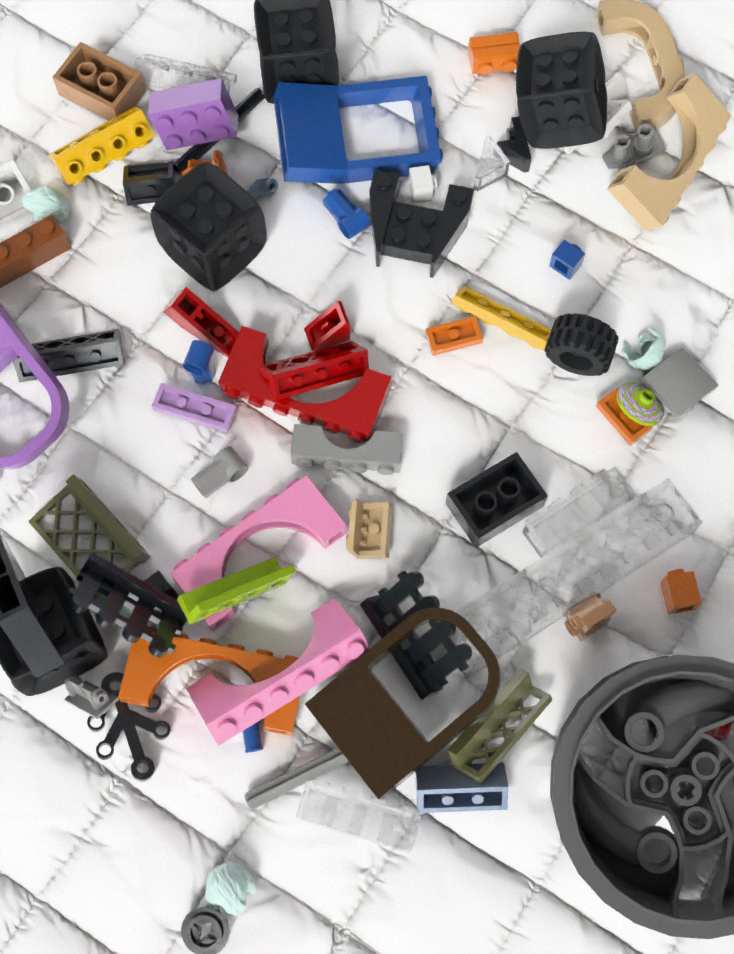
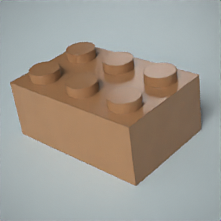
M82 42L76 46L52 76L59 96L107 121L134 107L146 92L141 72Z

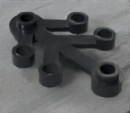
M120 672L109 673L103 678L101 688L118 697L120 689L112 690L110 684L112 682H119L121 684L124 674ZM154 694L152 699L158 702L156 707L144 706L145 710L149 713H155L161 707V698L157 694ZM118 700L115 703L118 714L104 741L99 742L96 746V754L101 760L110 759L114 754V746L122 730H124L134 760L131 764V775L138 782H146L152 778L155 766L150 758L145 757L135 726L152 733L158 740L168 738L171 727L168 722H156L129 709L128 703ZM109 710L99 717L102 721L99 727L91 726L90 723L94 717L89 716L87 719L88 729L95 733L102 731L105 727V717ZM159 726H165L167 733L159 735L156 729ZM104 745L109 746L111 749L107 755H102L99 752L100 748ZM140 763H145L149 769L145 773H140L137 770V766Z

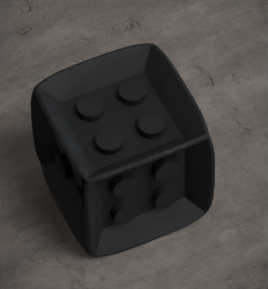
M255 0L254 20L260 52L263 92L266 101L274 104L273 96L278 82L339 85L338 58L335 51L336 35L330 0Z
M583 31L534 38L521 44L516 69L517 106L524 134L531 147L538 149L562 148L589 144L603 139L607 123V90L602 52L595 33Z
M203 162L187 172L156 201L151 209V223L160 246L180 268L199 284L211 291L222 288L235 278L257 257L267 241L265 217L258 203L243 187L209 162Z
M61 567L39 571L26 577L43 611L65 664L36 678L0 626V665L11 680L14 688L26 696L42 694L65 684L67 677L72 675L81 676L108 658L104 641L89 609L87 608L84 613L79 614L72 611L69 607L71 599L66 597L71 587L76 589L72 578Z

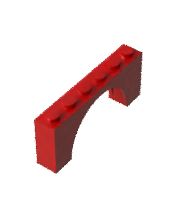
M241 326L218 381L225 396L232 399L244 398L248 400L249 404L258 408H262L264 405L272 408L274 413L287 417L288 414L298 417L297 420L306 425H312L313 423L321 425L325 431L332 434L344 433L348 435L347 437L350 440L362 443L363 440L368 442L371 439L392 387L391 376L366 368L359 382L349 392L335 400L314 404L299 402L287 397L275 401L270 396L269 380L260 375L258 366L266 364V353L269 346L267 334Z

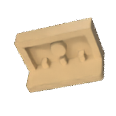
M352 499L351 508L348 510L350 529L349 534L346 536V548L357 559L389 558L393 505L390 502L362 503L359 499Z

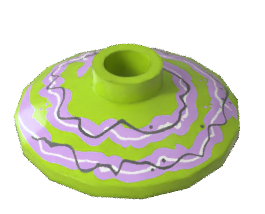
M626 382L619 387L616 393L617 402L621 410L630 419L644 426H655L662 421L664 407L649 388L636 382Z

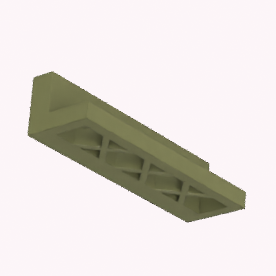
M519 668L498 692L491 707L466 728L448 749L453 767L480 784L552 701L550 694L532 685L529 672ZM530 695L540 699L536 705L528 707L523 705ZM522 716V721L518 726L506 728V722L510 718ZM504 737V742L500 747L488 749V743L492 739ZM486 758V763L479 771L469 766L475 759Z

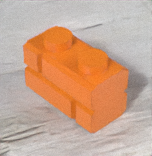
M518 33L470 37L468 57L472 74L488 75L493 71L503 70L505 72H512L517 69V58L520 48Z

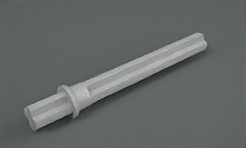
M336 748L245 793V801L250 809H255L349 761L340 749Z

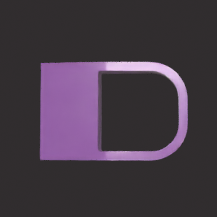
M0 303V372L19 356L47 390L51 400V415L45 428L19 452L11 456L0 457V468L18 469L33 462L60 437L67 425L70 407L67 393L60 381Z

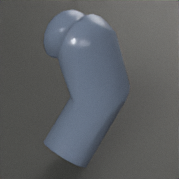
M273 178L257 179L247 192L256 201L259 196L274 194L278 189V182Z

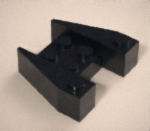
M374 170L369 190V210L376 267H380L382 256L384 255L431 265L430 278H434L467 228L474 189L449 184L444 209L441 211L396 202L399 192L400 174Z

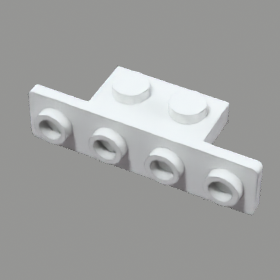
M615 73L605 84L607 90V123L603 139L607 138L610 132L633 109L629 100H622L629 92L622 73ZM577 146L563 148L566 153H571Z

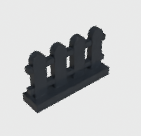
M92 552L76 577V580L81 582L77 590L71 587L66 597L71 599L69 602L71 610L82 614L88 608L97 613L96 622L99 626L111 628L115 623L124 628L122 636L126 641L136 643L142 638L150 643L148 650L153 656L161 658L166 652L171 655L176 645L171 643L174 635L179 637L183 626L187 622V618L178 601ZM97 591L107 596L103 604L93 599ZM123 606L132 610L129 619L119 614ZM149 620L158 625L155 633L145 628Z
M402 571L397 575L400 581L389 590L386 587L378 591L379 595L366 598L359 604L381 639L413 613L426 608L440 607L439 599L436 596L429 595L423 597L418 589L424 584V577L420 572L414 571L407 574L406 571ZM411 596L415 605L403 614L399 605ZM443 621L429 622L431 629L420 638L414 631L390 652L421 701L443 690V687L449 683L446 677L456 669L462 672L469 667L466 662L472 657V649L465 643L457 646L454 645L450 638L456 632V626ZM443 644L447 653L435 662L430 653Z

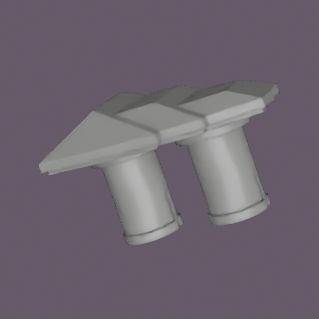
M641 124L634 133L618 135L614 140L612 149L603 155L602 159L608 169L627 168L633 165L639 166L666 151V147L653 126Z

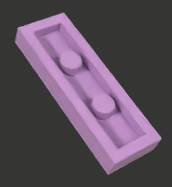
M164 383L160 384L151 405L154 411L226 433L229 432L237 411L236 405Z

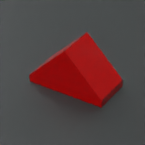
M336 301L304 328L312 351L350 340V323L341 301Z

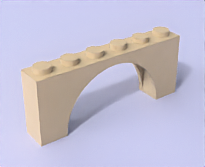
M695 73L678 80L667 96V99L677 113L683 135L682 155L674 173L668 179L661 180L645 174L636 165L619 170L607 188L610 194L645 231L661 228L667 223L669 214L680 203L681 195L692 184L693 176L703 166L705 157L714 149L717 138L726 130V124L732 116Z

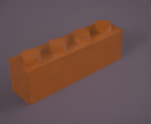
M53 214L0 243V288L71 249L65 232Z

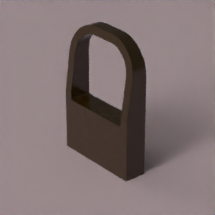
M426 608L406 618L308 700L305 705L378 799H384L491 707L500 689L501 672L498 660L491 648L464 617L445 608ZM433 621H443L459 628L482 655L488 669V683L483 695L477 702L433 739L428 741L374 674L372 668L420 626Z

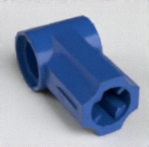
M340 189L331 190L323 199L324 207L336 219L340 231L347 239L353 238L371 226L366 212L361 207H355Z
M193 340L191 342L182 366L191 373L195 383L205 385V383L213 381L215 377V370L211 359L214 348L201 340Z

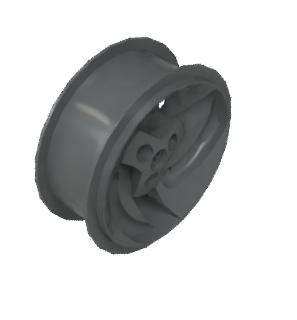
M662 656L633 662L602 678L576 703L560 729L551 759L550 798L557 829L577 873L596 895L612 909L637 925L671 937L714 939L734 935V755L723 743L703 733L734 721V663L716 657ZM641 718L651 720L657 729L654 741L647 745L635 743L630 734L633 723ZM594 723L598 725L610 741L632 755L624 773L623 793L625 799L594 775L579 753L582 742ZM701 757H709L713 761V769L707 775H702L697 771L696 763ZM658 775L661 777L663 784L658 792H650L646 789L645 781L648 776ZM680 782L686 785L690 782L691 786L688 787L689 794L687 796L682 793L678 796L677 792L680 791ZM694 811H700L705 816V823L699 829H694L688 824V817ZM652 839L664 840L669 847L667 858L659 863L647 862L643 856L645 844ZM723 841L718 871L712 880L706 897L692 900L679 899L684 882V851L694 852L708 849Z

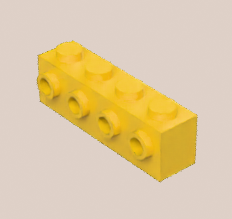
M134 106L48 155L62 180L68 185H77L86 179L85 176L93 171L98 173L107 168V163L112 160L119 161L129 155L128 151L135 147L140 149L150 143L149 140L155 137L142 110Z

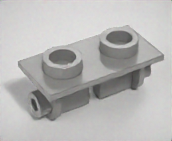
M77 675L69 676L65 680V687L69 693L64 699L65 702L96 719L105 714L119 700L117 696L86 680L83 682Z

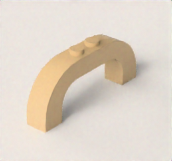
M635 0L599 1L596 19L602 36L616 33L630 34L637 37L646 48L660 92L650 97L635 99L632 104L633 109L629 115L635 132L641 124H650L657 130L668 123L675 115L676 111L667 99V96L677 81L685 77L684 61L682 58H679L677 42L675 39H672L670 30L661 15L648 5Z

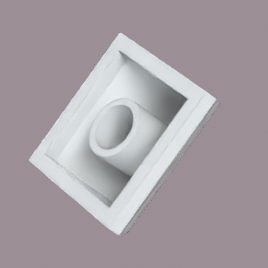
M13 159L0 165V226L28 211L22 205V196L31 192Z

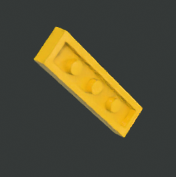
M465 285L455 294L452 304L458 306L461 311L471 313L481 318L483 322L503 329L508 335L528 342L531 347L540 348L545 351L551 329Z

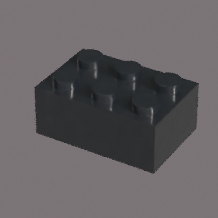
M515 452L448 492L445 504L474 547L477 548L544 507L548 495L520 455Z

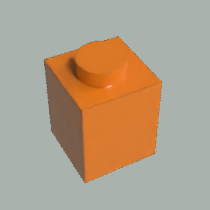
M675 569L667 572V575L660 584L668 615L696 610L702 604L694 571L684 572V569Z

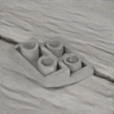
M683 348L669 356L641 379L677 419L694 408L700 400L714 392L719 386Z

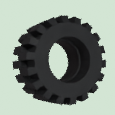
M577 313L560 315L555 319L544 352H546L545 355L553 364L568 372L583 376H600L603 373H607L610 368L619 337L616 335L617 332L610 328V325L597 318Z

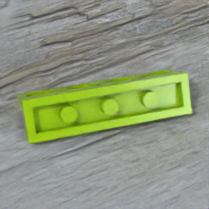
M273 557L181 594L177 601L191 625L285 585L296 573L293 564L282 569L276 557Z

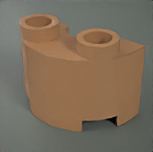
M599 592L567 611L568 620L564 622V625L569 634L573 637L577 636L579 641L607 625L611 619L610 617L617 610L609 599L604 602L599 599L601 598Z

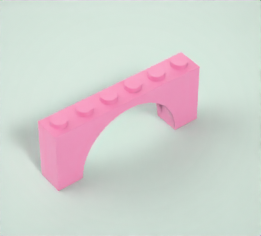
M306 475L302 479L296 478L287 485L286 490L281 494L270 496L259 510L248 512L242 518V522L234 528L230 526L223 530L219 535L220 538L210 544L208 542L202 545L197 550L195 556L189 560L184 559L177 563L173 568L174 571L170 574L182 592L186 593L224 578L228 562L236 548L247 538L260 531L272 528L297 530L309 535L321 544L324 549H327L347 534V525ZM231 607L203 620L211 631L214 632L236 615Z
M335 598L310 613L314 620V633L311 642L304 653L281 673L267 680L249 685L225 684L217 680L210 673L186 688L218 746L352 664L370 649L360 628Z

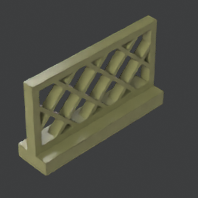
M74 474L65 481L67 485L28 521L76 577L81 571L75 565L76 554H89V556L92 552L95 554H108V561L111 563L114 561V554H124L130 560L123 568L128 573L138 564H144L151 557L89 486ZM71 494L75 499L74 511H61L62 500ZM46 515H55L54 530H44L39 522ZM61 515H74L72 530H60ZM79 515H89L92 518L91 530H78ZM59 534H72L71 549H61L58 546ZM78 534H91L90 549H77ZM97 535H107L110 538L109 550H95ZM115 545H116L120 550H114ZM97 591L94 598L97 600L102 594Z

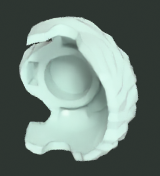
M42 185L38 189L22 196L23 207L34 213L33 223H37L53 214L60 224L69 216L70 207L65 195L51 186Z
M648 328L647 330L653 333L655 337L648 333L642 334L637 340L636 352H631L629 347L622 348V354L631 366L636 369L648 370L662 362L666 341L658 330Z
M226 862L216 866L207 876L206 901L208 905L215 910L221 909L220 906H222L227 913H232L235 916L245 910L247 893L250 892L251 895L255 892L253 877L242 865L234 862Z

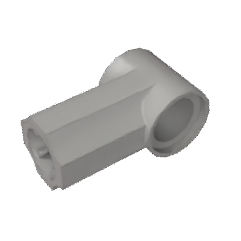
M228 446L214 457L210 465L192 477L191 481L201 495L208 498L226 483L239 480L246 474L249 466L232 446Z

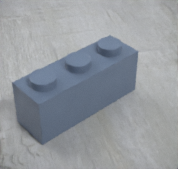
M485 763L470 764L469 766L479 771ZM499 763L481 784L455 769L453 765L422 766L415 772L418 813L508 810V781L504 763Z

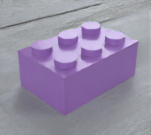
M222 78L150 93L148 115L166 150L237 137L238 113Z

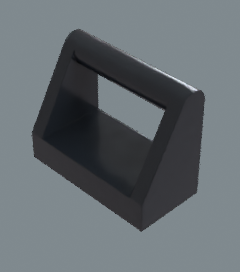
M174 161L129 165L123 168V188L127 206L156 203L176 183ZM167 171H168V173H165V174H156V175H148V176L131 177L132 175H140V174H149V173H158V172H167Z

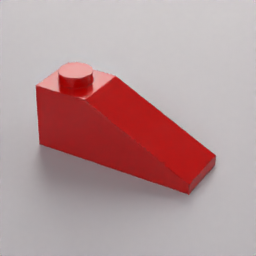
M185 287L180 290L162 312L182 329L199 340L210 344L216 351L228 358L239 332L190 289Z

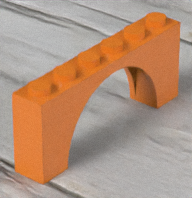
M150 626L145 627L147 630L155 633L157 629ZM181 633L179 637L174 635L171 643L176 645L173 653L170 655L166 652L163 657L158 658L149 652L148 647L150 643L140 638L138 642L131 643L118 698L120 702L149 707L152 697L161 682L175 669L196 660L213 659L227 662L242 670L253 683H258L281 673L299 657L285 655L284 659L273 657L272 652L257 649L256 653L245 651V647L238 644H228V647L216 645L217 641L212 639L200 638V641L188 639V635ZM300 696L264 717L263 731L292 736Z

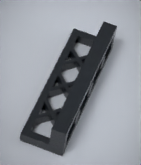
M120 329L32 343L55 376L125 364L121 347ZM19 356L13 361L19 383L38 380Z

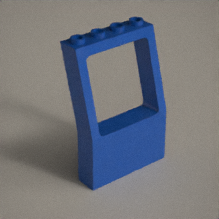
M427 76L336 86L278 82L273 101L284 182L345 184L372 181L374 170L400 174L399 177L409 176V168L429 165L430 172L433 174L438 164L442 162L443 151L439 148V129L435 126L436 112L435 107L431 103L432 88L428 85ZM397 101L411 102L420 153L353 161L346 158L339 108Z

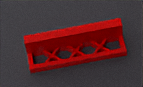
M353 341L258 366L259 374L269 380L270 396L277 401L363 376L366 368L369 369L368 349Z

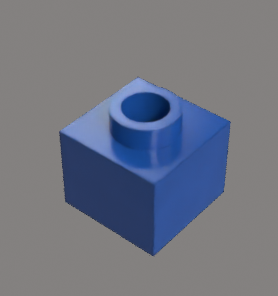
M563 240L553 252L549 267L571 280L582 266L585 253L576 244Z

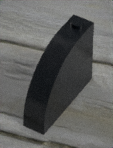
M0 532V626L34 676L38 678L65 663L43 611L13 552Z

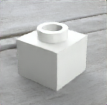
M429 165L409 168L408 182L413 203L432 201L433 190H437V180L435 174L431 175Z

